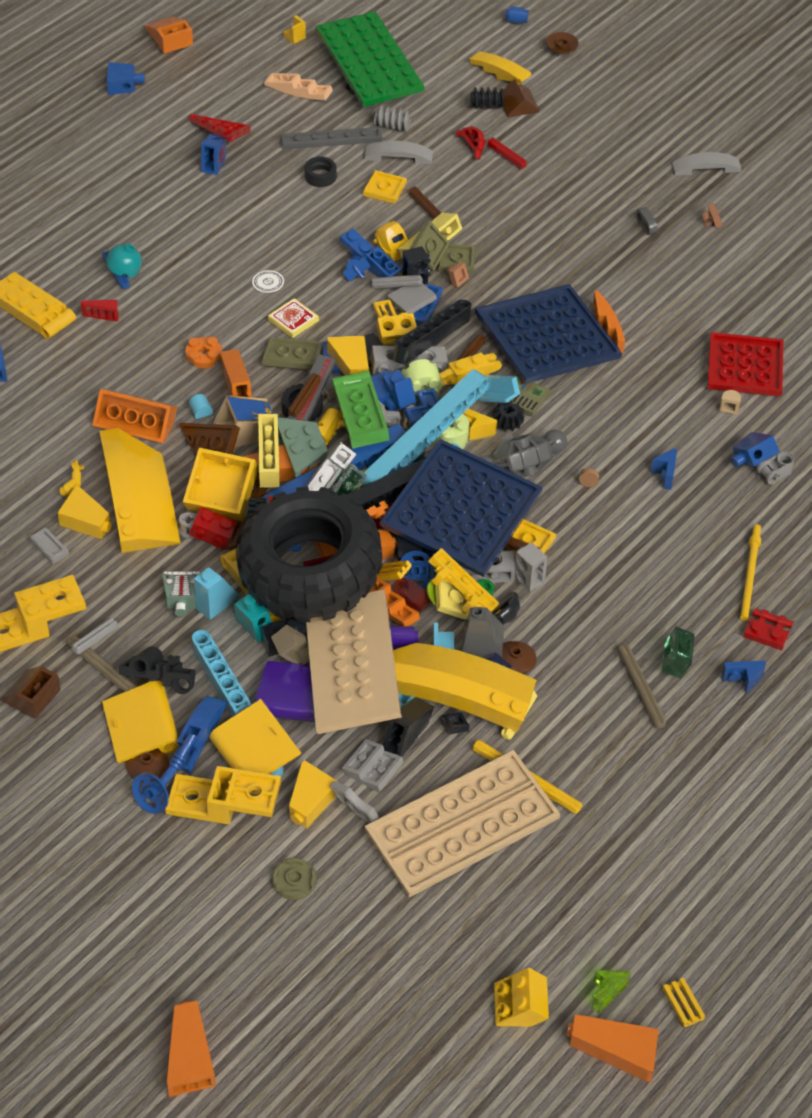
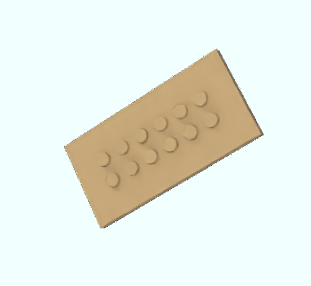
M385 589L369 592L365 598L361 597L357 606L346 612L343 609L338 611L335 615L336 618L323 621L322 617L311 618L310 623L306 622L317 734L402 718Z
M512 750L366 825L365 831L410 898L560 819V813L516 752Z

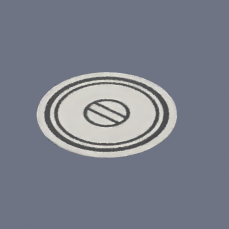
M266 270L257 273L253 277L252 284L257 290L270 293L279 290L284 285V278L278 272Z

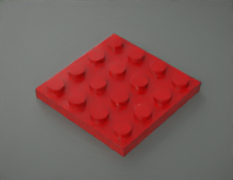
M711 332L707 389L734 390L742 393L782 396L784 339Z

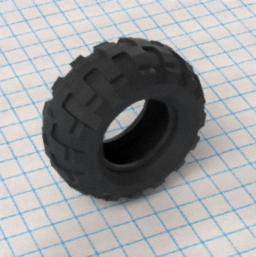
M308 487L296 488L294 493L286 495L283 491L272 496L273 499H271L269 504L261 503L254 510V513L251 514L250 519H247L238 538L239 544L236 548V561L242 585L248 589L249 595L260 606L264 605L271 613L286 620L289 616H292L298 622L310 623L311 618L322 617L323 621L336 618L335 615L338 611L342 609L346 612L357 606L361 597L365 598L377 580L376 574H379L381 570L383 556L380 533L376 529V523L366 509L364 510L362 506L347 494L343 493L338 496L333 492V489L320 487L319 491H310ZM305 542H323L338 549L330 559L313 566L292 565L281 559L287 550Z

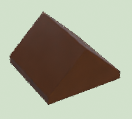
M516 79L504 89L503 108L507 117L539 112V108L530 90Z

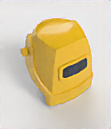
M392 221L377 229L373 242L393 261L402 259L398 248L406 243L408 238L402 227L396 221Z

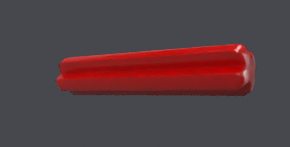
M492 137L488 140L487 145L514 165L520 169L527 166V161L497 139Z

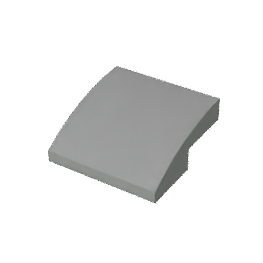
M365 739L342 767V770L356 781L380 792L404 762L401 756L385 751L382 744Z

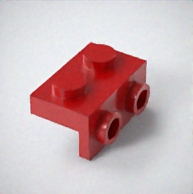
M200 507L189 535L212 544L217 548L226 550L237 521Z

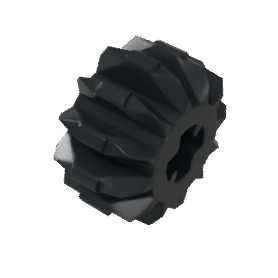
M512 401L510 403H498L496 408H494L493 419L497 420L498 429L504 428L505 432L507 429H510L513 432L515 428L520 429L521 424L524 422V410L519 406V403L513 404Z

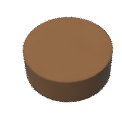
M591 468L583 469L580 473L579 481L585 487H594L598 484L599 474Z

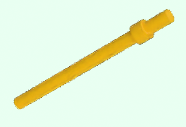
M757 524L753 526L752 536L749 538L750 552L740 615L742 621H747L749 617L758 548L761 546V526Z

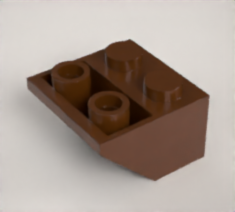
M42 666L28 669L1 700L36 719L61 690L59 677L56 673Z

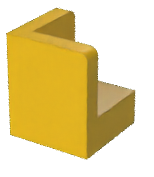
M297 15L294 16L293 26L283 32L284 37L292 44L305 39L306 22Z

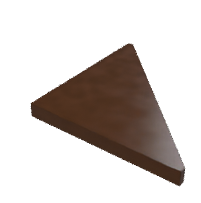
M180 423V427L183 429L195 457L199 448L233 454L240 427L237 425Z

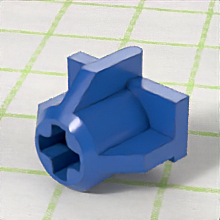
M355 255L349 259L347 269L342 273L349 282L358 275L362 279L365 276L364 271L371 265L368 263L366 256L360 257Z

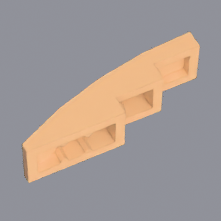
M271 73L264 82L266 86L280 92L308 99L326 100L333 91L331 85H317L315 79H301L299 74Z

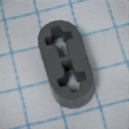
M648 208L637 209L636 218L647 235L657 233L656 220Z

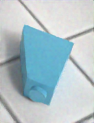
M209 567L194 578L196 609L210 620L239 598V594Z

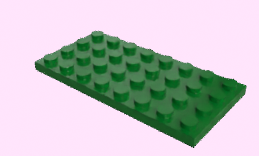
M376 11L316 25V32L363 107L425 91L424 84Z

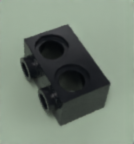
M423 246L402 251V276L420 275L423 278L422 283L426 285L428 284V276H430L429 263H431V258Z

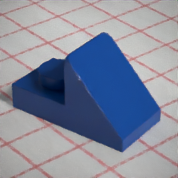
M400 370L383 376L382 381L399 410L416 404L417 401L410 377L405 379Z
M674 448L654 458L651 466L652 473L662 474L661 480L665 481L664 489L669 490L672 488L677 449Z
M766 661L724 662L722 679L723 681L732 682L743 680L747 693L763 677Z

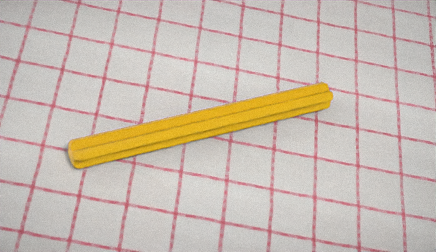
M477 740L473 745L475 752L490 761L504 755L481 740ZM529 770L550 799L575 814L579 813L582 808L580 801Z

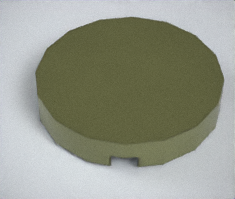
M286 859L274 869L272 875L273 887L277 894L285 899H303L309 896L315 889L317 883L316 870L304 859Z

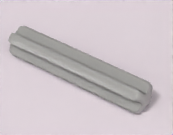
M420 275L377 277L372 279V286L374 288L422 285L423 278Z
M109 618L73 643L71 651L79 655L115 630L118 624L117 621Z

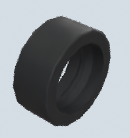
M328 157L311 158L304 166L305 180L312 186L327 187L333 184L337 178L336 163ZM319 169L329 171L326 174L313 173V171Z

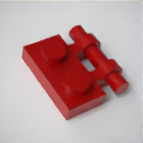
M755 608L752 616L758 617L759 621L751 618L743 637L782 651L790 632L784 630L783 627L791 629L794 621L786 619V616L780 615L779 617L769 613L768 610ZM766 621H769V622L775 623V624H777V625H776V626H773V625L767 624V623H765V622H766Z

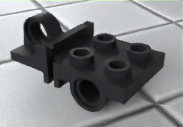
M154 646L146 648L137 656L131 657L119 666V674L126 675V678L136 679L144 677L147 681H158V679L163 678V686L170 687V685H173L174 690L179 694H186L193 689L196 670L182 668L183 662H180L179 655L175 657L169 655L167 660H163L161 650ZM180 679L187 680L189 684L187 689L180 686Z

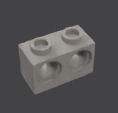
M532 542L518 549L515 562V579L529 592L545 583L548 558Z

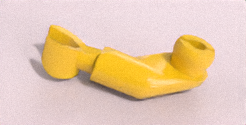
M78 460L71 462L73 468L71 480L59 489L63 497L70 495L75 486H81L80 471L84 469V466L82 464L78 465Z

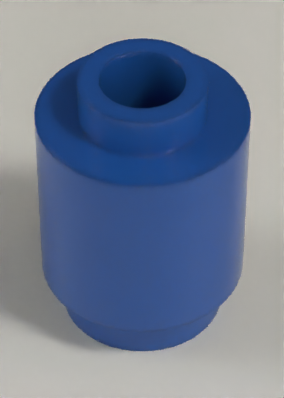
M510 6L509 9H506L505 19H508L509 23H527L528 10Z

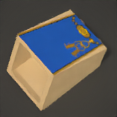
M226 395L213 424L237 425L240 427L235 447L259 442L258 414H273L267 399Z

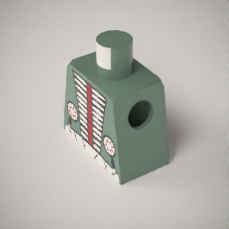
M163 572L167 608L175 610V615L182 617L187 614V609L196 608L194 578L201 572Z

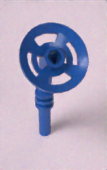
M429 550L426 553L411 551L401 558L400 561L408 560L412 565L407 572L408 576L405 574L400 579L407 588L414 591L427 588L430 580L435 577V568L429 562L430 558L435 554L434 552ZM412 556H421L424 560L415 561ZM429 565H430V568H431L430 578H428L429 573H430ZM413 579L423 580V585H415L411 582Z
M189 733L179 752L174 754L175 758H172V762H169V768L160 779L150 773H141L135 777L132 783V792L136 802L142 809L152 814L161 813L166 809L169 797L165 786L176 771L181 769L180 766H183L182 762L186 761L185 757L197 739L195 735ZM141 780L143 781V784H142V792H140V782H141ZM148 798L156 802V807L150 805L144 799Z

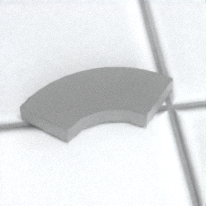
M337 781L330 785L338 799L344 805L347 804L352 811L356 812L355 814L369 824L379 819L375 809L362 801L350 787Z

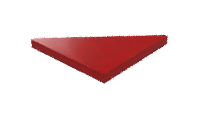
M195 114L189 115V121L229 142H233L251 132V126L247 124Z

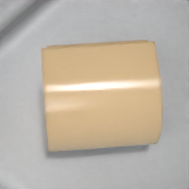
M734 390L725 391L722 395L719 411L738 415L741 395Z

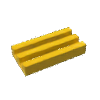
M390 299L373 303L377 319L382 317L379 306L383 315H388L384 305H387L391 316H396Z
M408 560L385 563L382 565L383 569L376 575L383 581L402 579L412 565Z
M684 978L679 979V982H671V985H663L662 990L683 1028L705 1019L702 1009ZM672 990H674L676 995L678 996L680 1003L682 1004L683 1008L685 1009L686 1013L690 1018L689 1020H687V1018L685 1017L682 1009L680 1008L677 1000L675 999L672 993Z

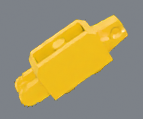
M482 352L451 362L448 365V369L439 373L442 386L449 384L455 386L471 370H477L487 376L501 369L502 364L498 360L495 361L497 356L494 353L483 355Z

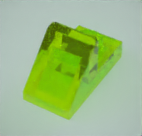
M596 970L594 983L599 988L592 996V1009L599 1014L629 985L631 973L621 970Z

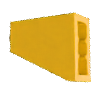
M364 336L327 337V353L331 358L336 359V365L344 375L369 370Z
M75 486L58 511L60 526L101 540L106 533H109L112 526L109 512L79 486Z
M305 760L300 767L289 805L290 818L295 824L302 825L307 829L335 799L336 795L330 785L337 780Z

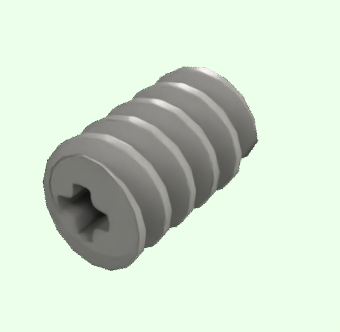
M383 105L377 110L374 118L375 126L379 123L380 127L385 125L386 128L392 127L394 130L398 127L399 131L404 129L405 132H408L411 122L408 110L405 114H403L402 109L396 113V108H393L392 112H390V107L387 106L384 111Z

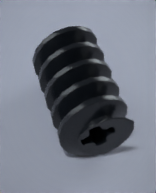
M474 87L473 91L470 92V108L473 107L474 103L477 108H479L480 104L483 105V108H486V105L489 104L490 109H492L494 104L497 109H499L500 104L503 107V88H500L499 92H497L496 87H494L491 92L490 88L487 87L486 92H484L483 87H481L478 92L477 88Z

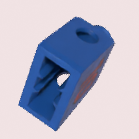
M209 135L201 143V172L217 175L226 158V140L217 135Z

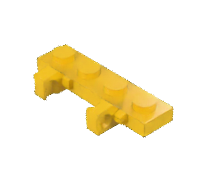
M442 548L430 558L429 562L437 573L431 581L436 586L443 580L453 584L467 601L461 608L465 614L469 613L470 608L475 607L488 608L492 612L500 604Z

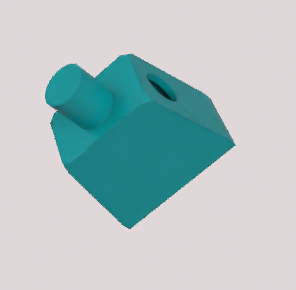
M248 594L235 603V619L259 643L262 641L261 627L272 623L267 608L264 605L260 606Z

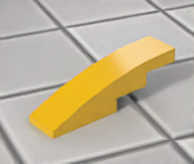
M479 51L469 58L471 65L483 66L484 72L496 73L498 80L513 81L516 79L521 83L531 76V72L520 65L491 53Z

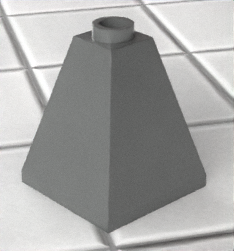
M470 608L463 626L461 651L489 661H502L504 625L488 608Z

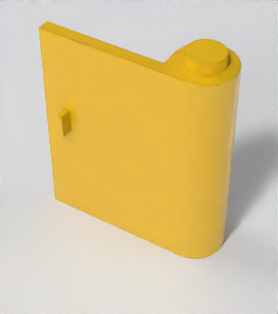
M149 681L139 687L102 701L118 764L156 748H159L162 753L177 751L179 746L177 740L179 737L162 681Z
M261 699L215 728L209 736L230 768L271 774L301 754L300 750ZM253 790L249 794H259L261 792Z

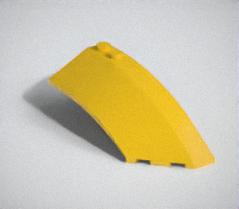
M119 428L99 431L121 552L126 553L181 544L162 453Z
M414 643L393 650L399 694L418 697L457 708L507 729L509 728L516 733L519 730L528 710L536 679L484 658L441 646Z

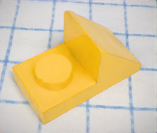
M467 409L463 413L469 420V440L481 439L496 434L497 420L471 409Z

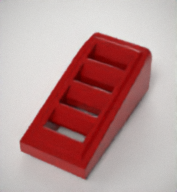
M118 300L81 301L82 316L119 321Z

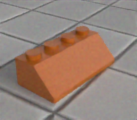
M100 389L92 426L107 430L119 428L131 436L164 443L174 425L178 406L110 389Z

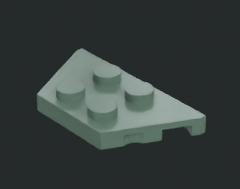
M278 417V431L296 478L301 475L304 469L307 467L310 469L316 462L327 457L328 450L317 422Z

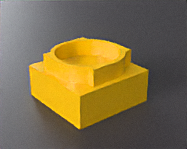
M199 448L183 499L186 509L199 512L200 507H203L232 520L243 522L248 507V500L259 469L256 460Z

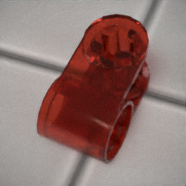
M402 577V579L395 581L394 593L398 595L400 593V596L405 599L406 605L418 611L419 614L431 602L427 590L416 585L410 579Z

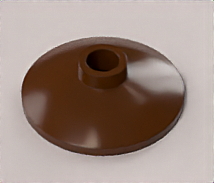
M557 32L547 38L548 48L556 53H571L578 48V39L570 33Z
M510 641L503 644L502 661H496V663L521 674H526L536 664V653L531 646L524 642Z
M159 748L144 752L126 761L127 772L133 779L141 773H150L160 779L169 767L167 754L162 753Z

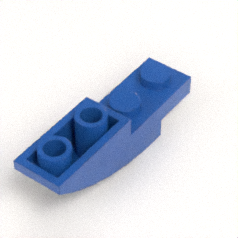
M354 228L340 236L339 241L351 251L350 257L355 255L367 257V261L371 265L367 270L379 277H394L402 271V268L379 247L374 248Z
M207 696L195 709L177 740L179 746L175 754L179 752L189 733L197 737L185 757L186 761L182 762L183 766H180V770L192 773L207 739L210 740V733L219 723L227 705L226 701Z

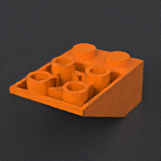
M173 16L144 25L164 54L193 45L192 28L184 19Z

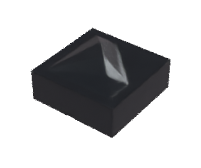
M462 712L442 715L441 722L449 735L469 731L470 725Z

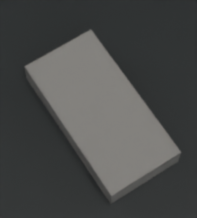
M46 527L29 536L34 546L52 564L69 555L68 549Z

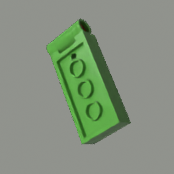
M369 370L332 378L333 388L352 449L389 441L388 427Z

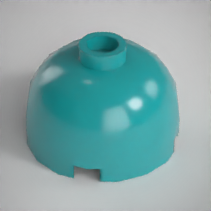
M118 244L110 249L105 260L107 261L106 266L112 272L119 276L127 274V278L136 277L142 265L141 254L132 244Z

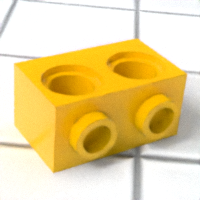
M400 313L396 316L384 315L378 318L376 328L380 342L383 345L395 344L396 340L416 328L414 314ZM402 325H407L409 328H404Z

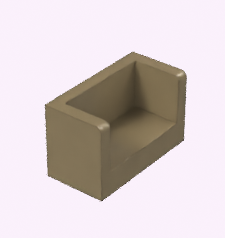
M285 625L271 636L280 656L294 664H310L307 636L288 625Z

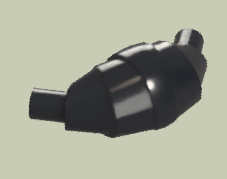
M512 592L510 597L492 613L503 625L514 621L517 617V613L520 610L518 594Z

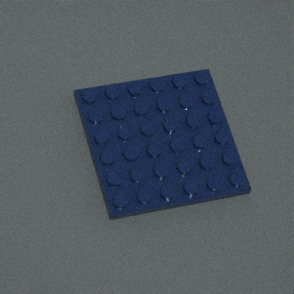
M570 284L475 308V315L525 384L620 359L622 356L620 349Z
M440 439L382 518L380 526L434 553L442 548L460 566L485 577L542 493L543 487Z

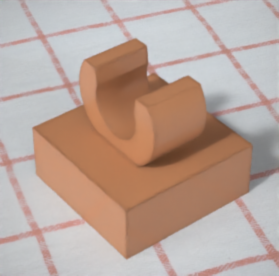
M715 204L708 205L709 212L702 214L705 225L710 226L714 222L716 228L723 226Z
M459 262L457 265H452L446 269L450 275L448 278L454 287H459L469 279L465 263Z

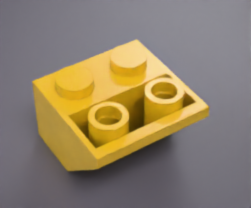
M528 967L494 983L495 1025L532 1027L549 1019L546 976Z

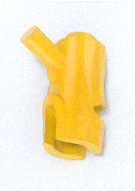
M336 408L327 409L317 423L326 446L335 436V431L345 427L341 412Z

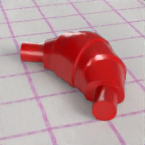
M474 126L457 130L456 136L465 139L466 143L472 148V151L475 152L474 159L480 160L481 153L486 144L483 132Z

